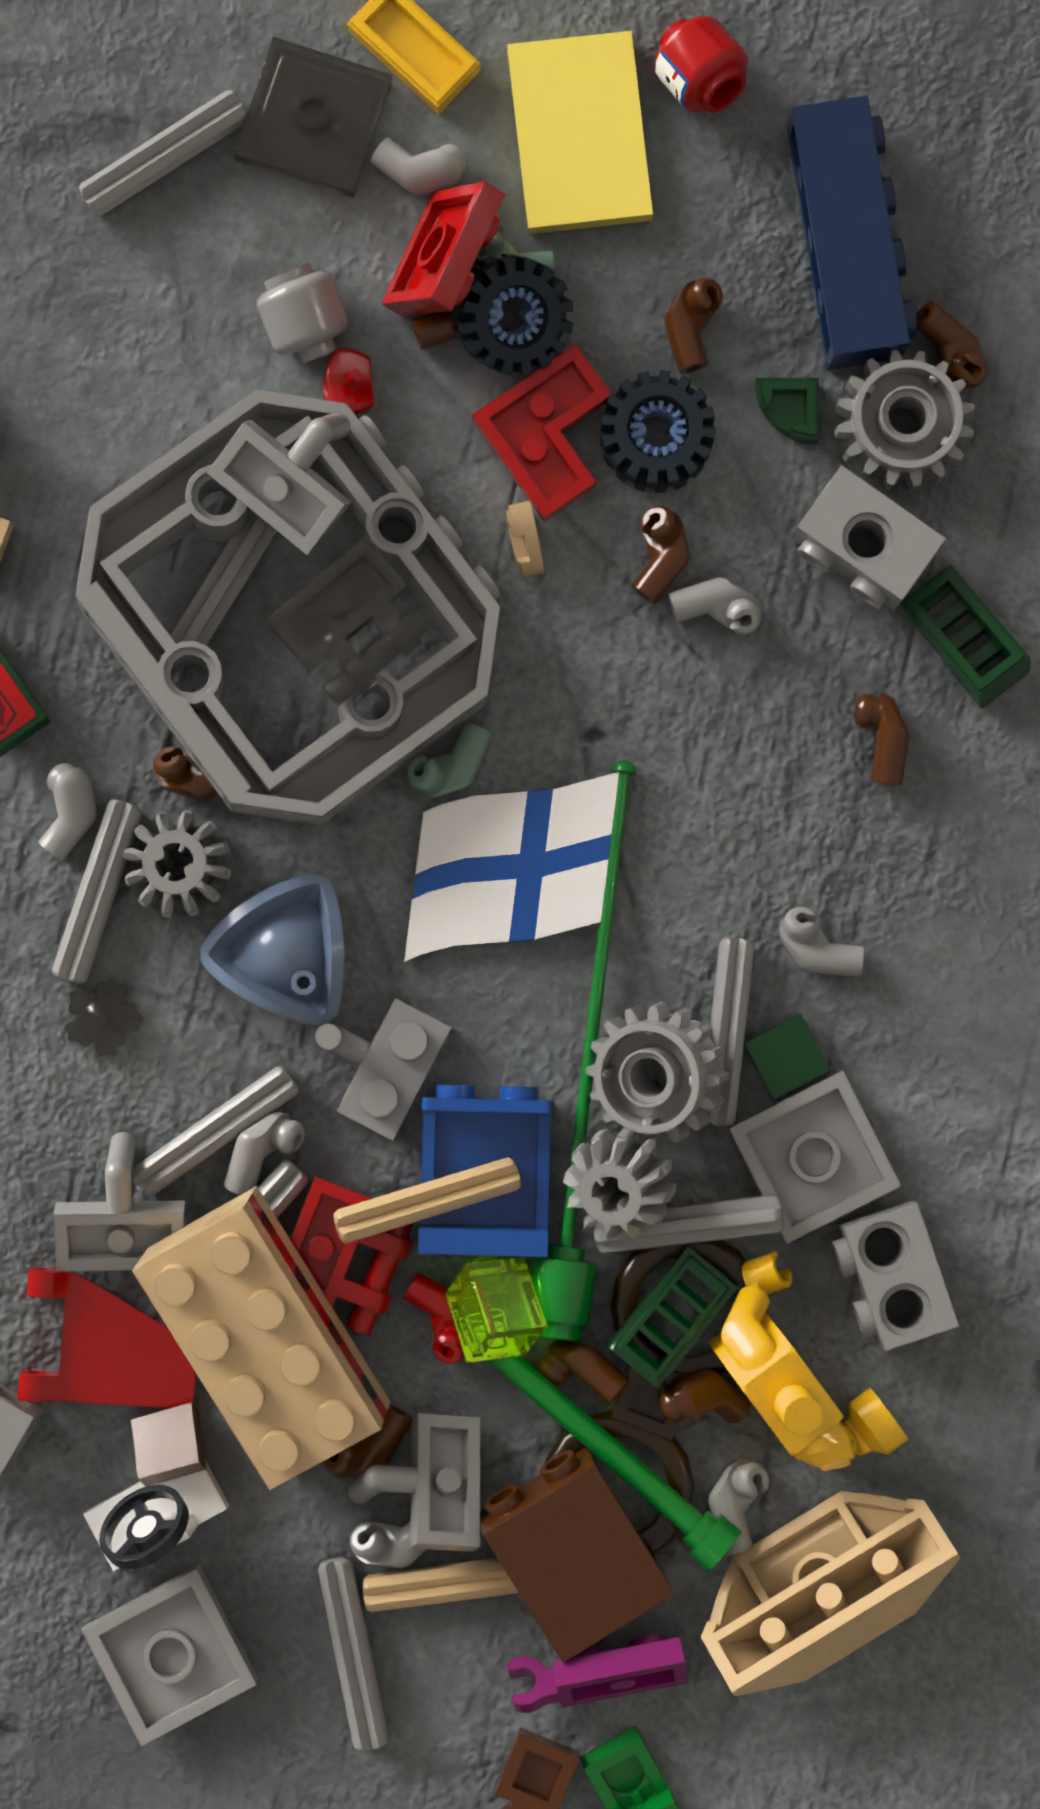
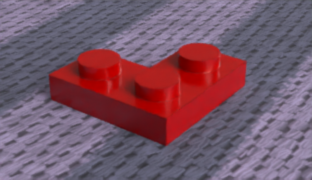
M574 344L552 359V363L548 366L539 368L472 414V421L528 501L530 500L531 505L543 522H546L596 487L595 479L566 440L563 433L603 407L609 400L611 392L577 344Z

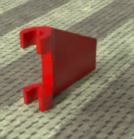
M31 1267L28 1272L26 1296L65 1298L59 1373L22 1369L19 1374L17 1400L29 1402H82L173 1408L187 1403L193 1404L196 1372L164 1323L76 1271H56L55 1268Z

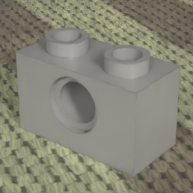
M841 465L797 526L791 539L801 545L797 550L798 554L813 567L826 573L833 568L852 581L849 589L860 600L876 609H880L885 604L894 611L946 538ZM855 530H867L874 534L880 545L879 554L872 558H863L856 555L848 543L849 533Z

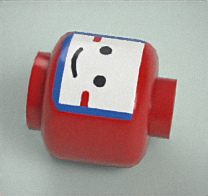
M698 16L689 20L680 19L671 24L662 34L660 48L655 58V72L660 81L687 111L695 113L722 111L736 101L746 86L745 75L747 73L748 57L741 45L716 18Z

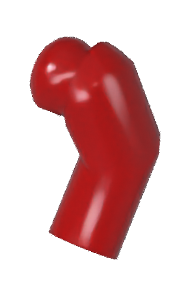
M417 1271L402 1299L430 1315L434 1340L432 1348L436 1358L445 1364L459 1363L465 1358L467 1353L450 1303V1299L455 1301L450 1297L458 1296V1294ZM455 1301L468 1345L471 1346L474 1344L475 1336L470 1310H468L469 1304L467 1301Z

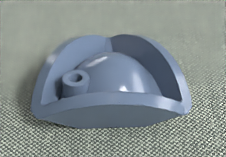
M307 874L271 886L230 912L204 940L200 952L201 962L205 969L222 985L246 1001L275 1015L309 1025L322 1026L336 1018L343 988L344 941L339 904L334 887L329 879L320 874Z

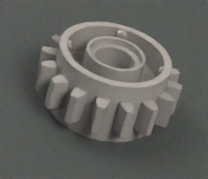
M893 350L887 358V364L882 367L871 358L863 368L866 380L864 381L859 377L851 375L845 385L847 392L855 399H839L835 408L837 414L847 418V421L839 424L834 431L836 439H848L850 447L842 458L846 463L858 460L864 467L860 476L864 481L872 477L873 474L883 478V487L887 491L892 489L896 481H906L910 492L917 491L924 475H927L935 484L940 482L946 475L942 461L949 465L957 466L964 457V454L955 443H969L974 434L973 429L962 425L963 420L969 418L975 410L973 403H962L959 394L966 386L965 381L961 379L952 382L946 375L949 364L945 361H942L936 367L925 363V352L918 351L913 360H902L899 351ZM897 408L910 410L919 421V431L913 434H902L896 431L890 424L889 412Z
M662 1001L651 1005L648 1013L639 1004L625 1010V1020L618 1016L607 1021L604 1027L610 1037H602L592 1041L590 1048L598 1055L595 1063L586 1067V1074L594 1077L595 1090L589 1094L591 1100H600L606 1111L602 1119L606 1123L615 1120L625 1129H632L634 1136L643 1133L646 1140L656 1138V1144L665 1139L666 1133L671 1141L676 1143L689 1136V1127L698 1131L707 1126L711 1121L705 1110L713 1111L723 1105L724 1099L716 1091L718 1085L729 1080V1073L720 1070L719 1057L725 1053V1049L723 1046H714L708 1037L712 1030L709 1023L699 1027L690 1021L692 1010L688 1008H683L674 1014H669L667 1002ZM650 1059L658 1061L664 1067L667 1074L665 1088L657 1086L650 1079L648 1074V1062Z

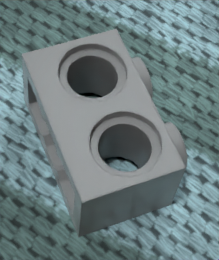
M907 1199L836 1223L841 1238L831 1242L842 1276L846 1278L854 1275L862 1300L853 1302L852 1307L859 1329L865 1340L875 1337L877 1345L884 1351L959 1327L917 1202ZM889 1228L896 1238V1250L887 1261L873 1263L867 1258L865 1253L866 1238L876 1229ZM910 1290L917 1302L914 1316L902 1324L891 1323L885 1312L888 1298L896 1291Z

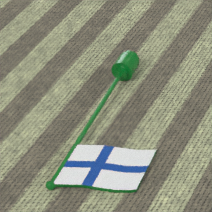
M626 760L615 763L611 771L613 772L612 774L556 789L476 795L440 804L423 812L404 963L419 956L452 947L534 941L599 924L571 1159L573 1158L572 1153L581 1143H586L591 1101L589 1094L592 1092L593 1077L586 1074V1067L594 1064L596 1060V1053L590 1046L592 1041L598 1039L629 779L630 775H636L637 773L635 766ZM567 1186L560 1246L548 1244V1257H533L526 1317L532 1319L530 1334L579 1341L581 1340L583 1325L590 1324L597 1264L585 1262V1249L573 1247L578 1208H567L568 1198L575 1191Z

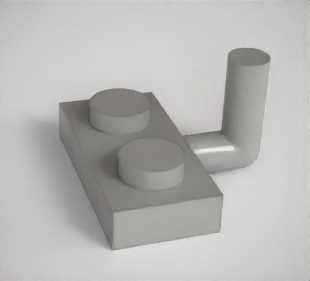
M333 413L316 418L309 423L290 451L254 421H244L210 467L207 474L303 553L309 555L315 552L351 503L349 499L310 468L328 442L343 438L349 433L350 421L342 413Z
M396 998L372 1043L334 1024L320 1026L315 1034L317 1044L321 1048L330 1050L359 1065L336 1112L394 1141L452 1027Z
M119 1132L111 1138L105 1168L106 1202H56L53 1213L56 1271L133 1270L149 1246L186 1226L185 1200L132 1201L131 1170L136 1141L131 1134Z
M418 1413L412 1418L411 1467L372 1465L350 1483L348 1487L349 1498L356 1504H366L380 1492L411 1493L410 1548L475 1551L480 1547V1417Z

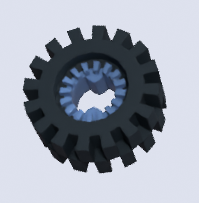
M502 254V258L489 256L482 259L483 266L476 269L472 267L470 270L474 274V280L469 293L451 311V317L456 319L458 324L457 327L453 328L456 339L464 343L463 349L469 356L490 369L492 368L503 374L512 375V372H517L521 375L533 373L532 367L535 365L545 368L552 363L548 357L551 352L555 351L561 354L566 344L560 341L563 332L569 334L572 332L573 323L566 320L567 312H574L572 300L564 296V292L568 288L563 280L553 275L555 272L552 269L530 258L520 257L515 254ZM518 296L525 305L519 312L523 323L513 331H503L497 323L504 315L501 309L502 301L508 300L509 297Z
M660 370L659 376H650L649 371L638 373L637 380L630 382L629 379L625 380L619 385L616 395L611 394L602 417L600 442L601 447L604 448V459L608 467L613 466L616 469V477L623 483L628 479L635 483L634 489L643 492L645 487L655 488V493H665L667 487L675 485L676 489L687 485L689 478L692 476L696 478L702 471L715 440L716 428H714L713 423L715 414L713 407H708L706 404L707 395L701 388L695 391L690 386L691 379L684 375H681L680 380L671 378V371ZM653 417H660L669 421L672 424L668 433L671 443L661 448L655 446L653 448L651 445L645 444L643 439L646 436L647 429L643 424L644 421Z

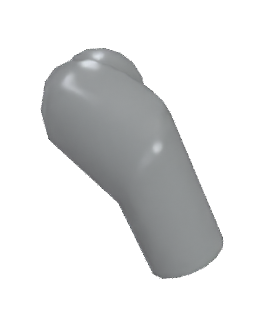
M387 137L373 153L370 164L409 193L423 196L455 186L467 170L468 161L464 151L453 144H446L440 148L413 156Z
M722 577L667 593L676 623L707 614L735 633L744 635L755 631L762 620L761 606L758 600L751 593Z
M61 763L55 766L48 774L47 785L48 789L53 791L58 817L38 841L43 848L62 862L94 824L98 813L92 780L83 769L69 763Z
M795 907L786 913L779 926L780 939L800 969L809 973L861 977L864 960L863 946L830 943L816 923L817 915L807 907Z
M271 1112L241 1132L234 1145L224 1187L230 1192L240 1195L254 1188L257 1185L265 1157L277 1149L283 1154H289L301 1147L305 1137L303 1125L299 1121L291 1120L289 1113Z
M747 1459L738 1460L729 1465L710 1492L708 1498L712 1515L716 1518L721 1514L724 1515L742 1531L725 1556L742 1553L753 1547L744 1513L758 1493L765 1494L770 1482L767 1470L761 1464Z
M410 1521L405 1526L364 1522L356 1526L350 1536V1547L356 1557L361 1562L372 1566L405 1568L427 1550L410 1548Z

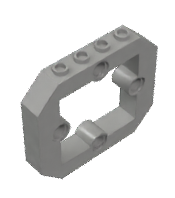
M257 389L89 507L75 594L79 608L231 812L322 825L481 709L488 695L500 606L496 599L500 597V592L492 578L481 566L478 565L471 569L458 552V549L462 547V542L451 524L442 515L434 519L419 499L424 497V492L409 469L404 465L396 469L381 450L386 447V442L373 421L366 415L358 419L346 403ZM333 413H342L350 421L349 433L343 438L328 442L314 463L329 483L351 501L348 508L365 529L364 543L369 556L378 565L397 571L450 643L398 681L389 673L379 669H363L352 674L343 684L339 695L338 711L341 723L272 772L219 701L223 692V676L221 663L216 653L207 645L196 641H181L176 644L127 579V576L192 530L196 531L202 538L213 542L228 541L237 536L246 527L250 516V508L207 474L210 467L244 421H254L290 451L312 420ZM222 491L229 494L235 500L234 507L223 515L209 514L201 507L202 500L212 492ZM390 519H399L405 521L411 527L414 535L404 543H392L381 535L379 527ZM186 665H196L202 667L207 672L209 678L207 684L202 689L196 692H184L173 684L175 673ZM365 692H374L386 700L388 712L377 720H367L361 718L355 712L352 703L358 695Z

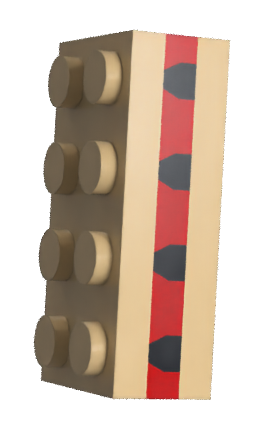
M257 1186L147 1248L133 1268V1274L269 1490L381 1430L391 1403Z

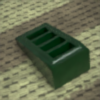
M951 564L901 602L903 610L980 708L987 706L1030 672V656ZM953 592L959 601L932 620L926 612ZM969 613L974 620L948 639L943 632ZM985 634L990 641L965 659L960 652ZM1001 654L1005 660L981 678L977 671Z
M687 1246L608 1341L606 1346L655 1388L659 1389L738 1287L692 1248ZM686 1270L690 1271L715 1292L708 1302H705L679 1280ZM670 1290L698 1312L691 1323L663 1300ZM654 1310L682 1332L675 1342L671 1341L647 1320ZM638 1330L665 1352V1355L658 1363L631 1341Z

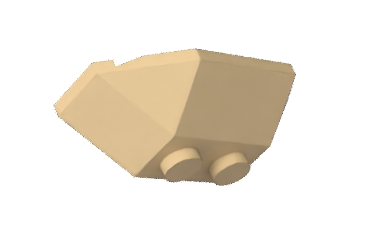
M840 1491L753 1544L751 1549L731 1558L716 1596L710 1621L706 1622L701 1639L734 1696L805 1682L916 1614L959 1561L960 1556L924 1500L907 1498L906 1501L881 1495Z

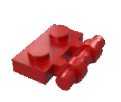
M315 1176L290 1240L332 1308L337 1297L355 1304L346 1326L356 1332L370 1336L378 1314H386L392 1299V1295L387 1293L398 1263L400 1259L407 1260L414 1243L408 1239L414 1223L350 1243H342L334 1224V1213L338 1209L373 1198L322 1177ZM358 1243L376 1249L363 1283L345 1277Z

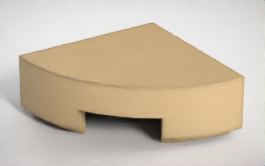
M530 500L508 505L506 523L519 575L522 574V577L526 578L543 574L542 554Z

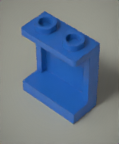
M436 1085V1097H422L421 1184L509 1157L517 1165L521 1187L517 1191L421 1220L418 1230V1254L548 1257L552 1101L539 1100V1087L500 1086V1099L475 1098L474 1085Z

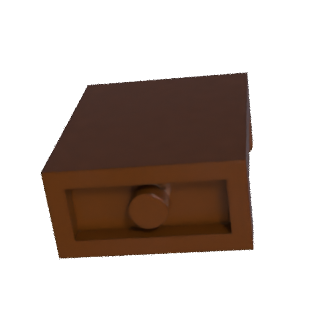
M583 1448L577 1453L567 1450L557 1454L541 1467V1475L520 1488L518 1485L512 1484L500 1489L488 1498L484 1504L485 1509L480 1512V1527L484 1538L563 1663L674 1595L665 1571L655 1555H652L599 1470L595 1458L587 1448Z

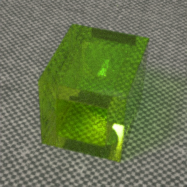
M480 1256L474 1258L463 1266L461 1272L445 1293L467 1363L525 1356L547 1327L525 1257L499 1259L498 1256Z

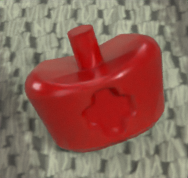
M352 348L336 349L330 355L323 374L322 391L324 400L346 403L354 414L373 408L374 394L369 356Z

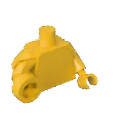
M777 1251L745 1262L742 1266V1274L746 1287L739 1291L722 1328V1332L710 1340L708 1344L788 1453L815 1468L829 1471L851 1465L850 1460L854 1459L855 1455L862 1456L872 1451L889 1455L908 1441L907 1435L870 1387L849 1402V1418L844 1422H840L844 1417L841 1411L766 1313L770 1304L767 1295L791 1286L792 1273L790 1269L777 1270Z

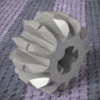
M184 810L179 817L177 830H174L169 815L164 811L156 814V824L160 834L155 836L142 825H139L134 830L136 836L147 843L144 852L134 848H126L124 850L123 857L134 863H142V869L125 875V882L129 886H139L149 882V885L143 890L138 899V902L146 908L153 905L163 894L161 915L166 918L174 917L177 912L179 898H182L184 909L189 916L200 915V905L196 894L201 892L206 899L213 903H218L222 898L219 891L208 884L211 877L223 881L231 880L232 870L224 866L213 865V860L226 857L231 853L230 845L226 842H219L206 847L215 836L218 827L212 821H207L193 834L195 814L192 811ZM177 848L185 856L189 857L190 854L193 856V863L184 867L186 877L177 881L178 877L170 872H167L165 875L163 866L172 862L171 851Z
M606 1128L598 1131L591 1139V1143H581L572 1153L573 1158L571 1160L574 1165H571L565 1172L563 1183L575 1190L568 1198L567 1208H584L588 1213L583 1220V1229L591 1228L599 1222L604 1225L607 1240L617 1238L622 1230L632 1239L643 1235L648 1228V1224L654 1226V1224H659L668 1212L666 1202H669L675 1195L677 1184L665 1178L672 1169L673 1159H655L652 1155L656 1149V1138L646 1140L641 1146L636 1144L632 1129L624 1128L615 1137Z

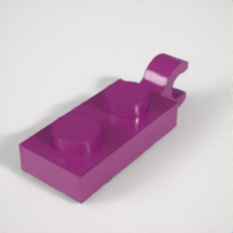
M661 1634L640 1636L630 1641L629 1647L605 1652L600 1647L590 1646L564 1663L561 1660L553 1661V1668H547L537 1659L528 1656L517 1657L507 1663L510 1679L527 1676L536 1681L531 1691L512 1696L515 1710L520 1713H531L544 1705L560 1702L562 1708L688 1683L680 1637L667 1639L666 1636Z

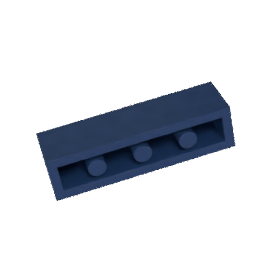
M868 95L793 107L787 125V134L827 370L865 365L871 358L877 362H885L893 350H898L902 357L910 344L909 338L916 337L917 323L912 300H902L899 277L906 275V256L902 239H892L888 216L895 215L896 198L891 177L881 176L878 155L885 153V132L882 118L880 115L871 116Z

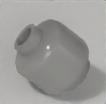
M310 263L263 282L266 292L258 297L256 308L271 346L276 353L290 355L298 352L302 363H306L337 349L333 337L340 335L348 328L349 318L335 282L329 273L325 271L313 272Z

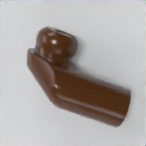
M703 277L697 281L694 280L687 283L665 314L664 325L679 374L691 373L709 364L700 333L723 301V291L720 285L711 278Z
M934 301L923 305L916 313L917 330L935 344L940 363L945 361L949 364L946 375L952 382L963 379L966 383L964 389L980 386L988 375V366L982 356L977 337Z
M164 748L154 757L153 768L156 772V779L167 791L195 801H205L218 794L192 758L183 755V751L180 748Z
M707 1368L690 1373L677 1380L674 1387L666 1388L660 1397V1407L665 1417L673 1422H681L685 1419L695 1420L715 1411L727 1422L733 1424L743 1420L748 1414L750 1400L717 1371Z
M390 1404L380 1431L322 1462L323 1466L327 1471L336 1476L351 1478L359 1476L372 1465H388L409 1428L412 1417L399 1407Z

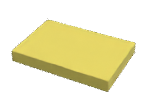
M632 31L507 44L528 235L652 221L653 209Z

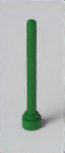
M502 1341V1347H501V1348H498V1349H488V1348H486V1351H499V1350H503V1349L505 1348V1344H504V1342ZM519 1354L486 1358L494 1368L686 1534L682 1541L692 1548L688 1554L708 1572L715 1567L736 1542L742 1531L724 1515L721 1514L716 1518L708 1510L702 1515Z

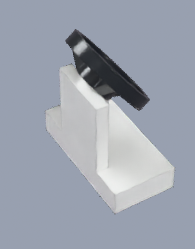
M206 1462V1470L150 1486H145L139 1481L88 1509L83 1515L112 1570L115 1571L119 1568L132 1570L148 1566L163 1558L176 1545L189 1539L199 1524L226 1510L229 1507V1503Z

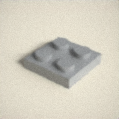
M839 1071L727 1128L760 1195H776L779 1197L784 1214V1225L780 1234L786 1244L901 1187L844 1071Z
M200 1564L86 1624L82 1629L141 1747L256 1686L259 1680Z

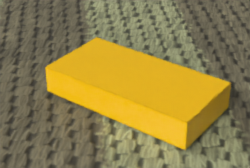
M369 0L347 23L348 32L438 115L481 71V63L413 0Z

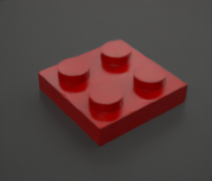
M485 181L432 193L381 305L400 316L452 311L453 307L458 306L472 287L474 274L470 270L480 249L485 248L491 242L499 228L501 218L497 212L505 197V193Z

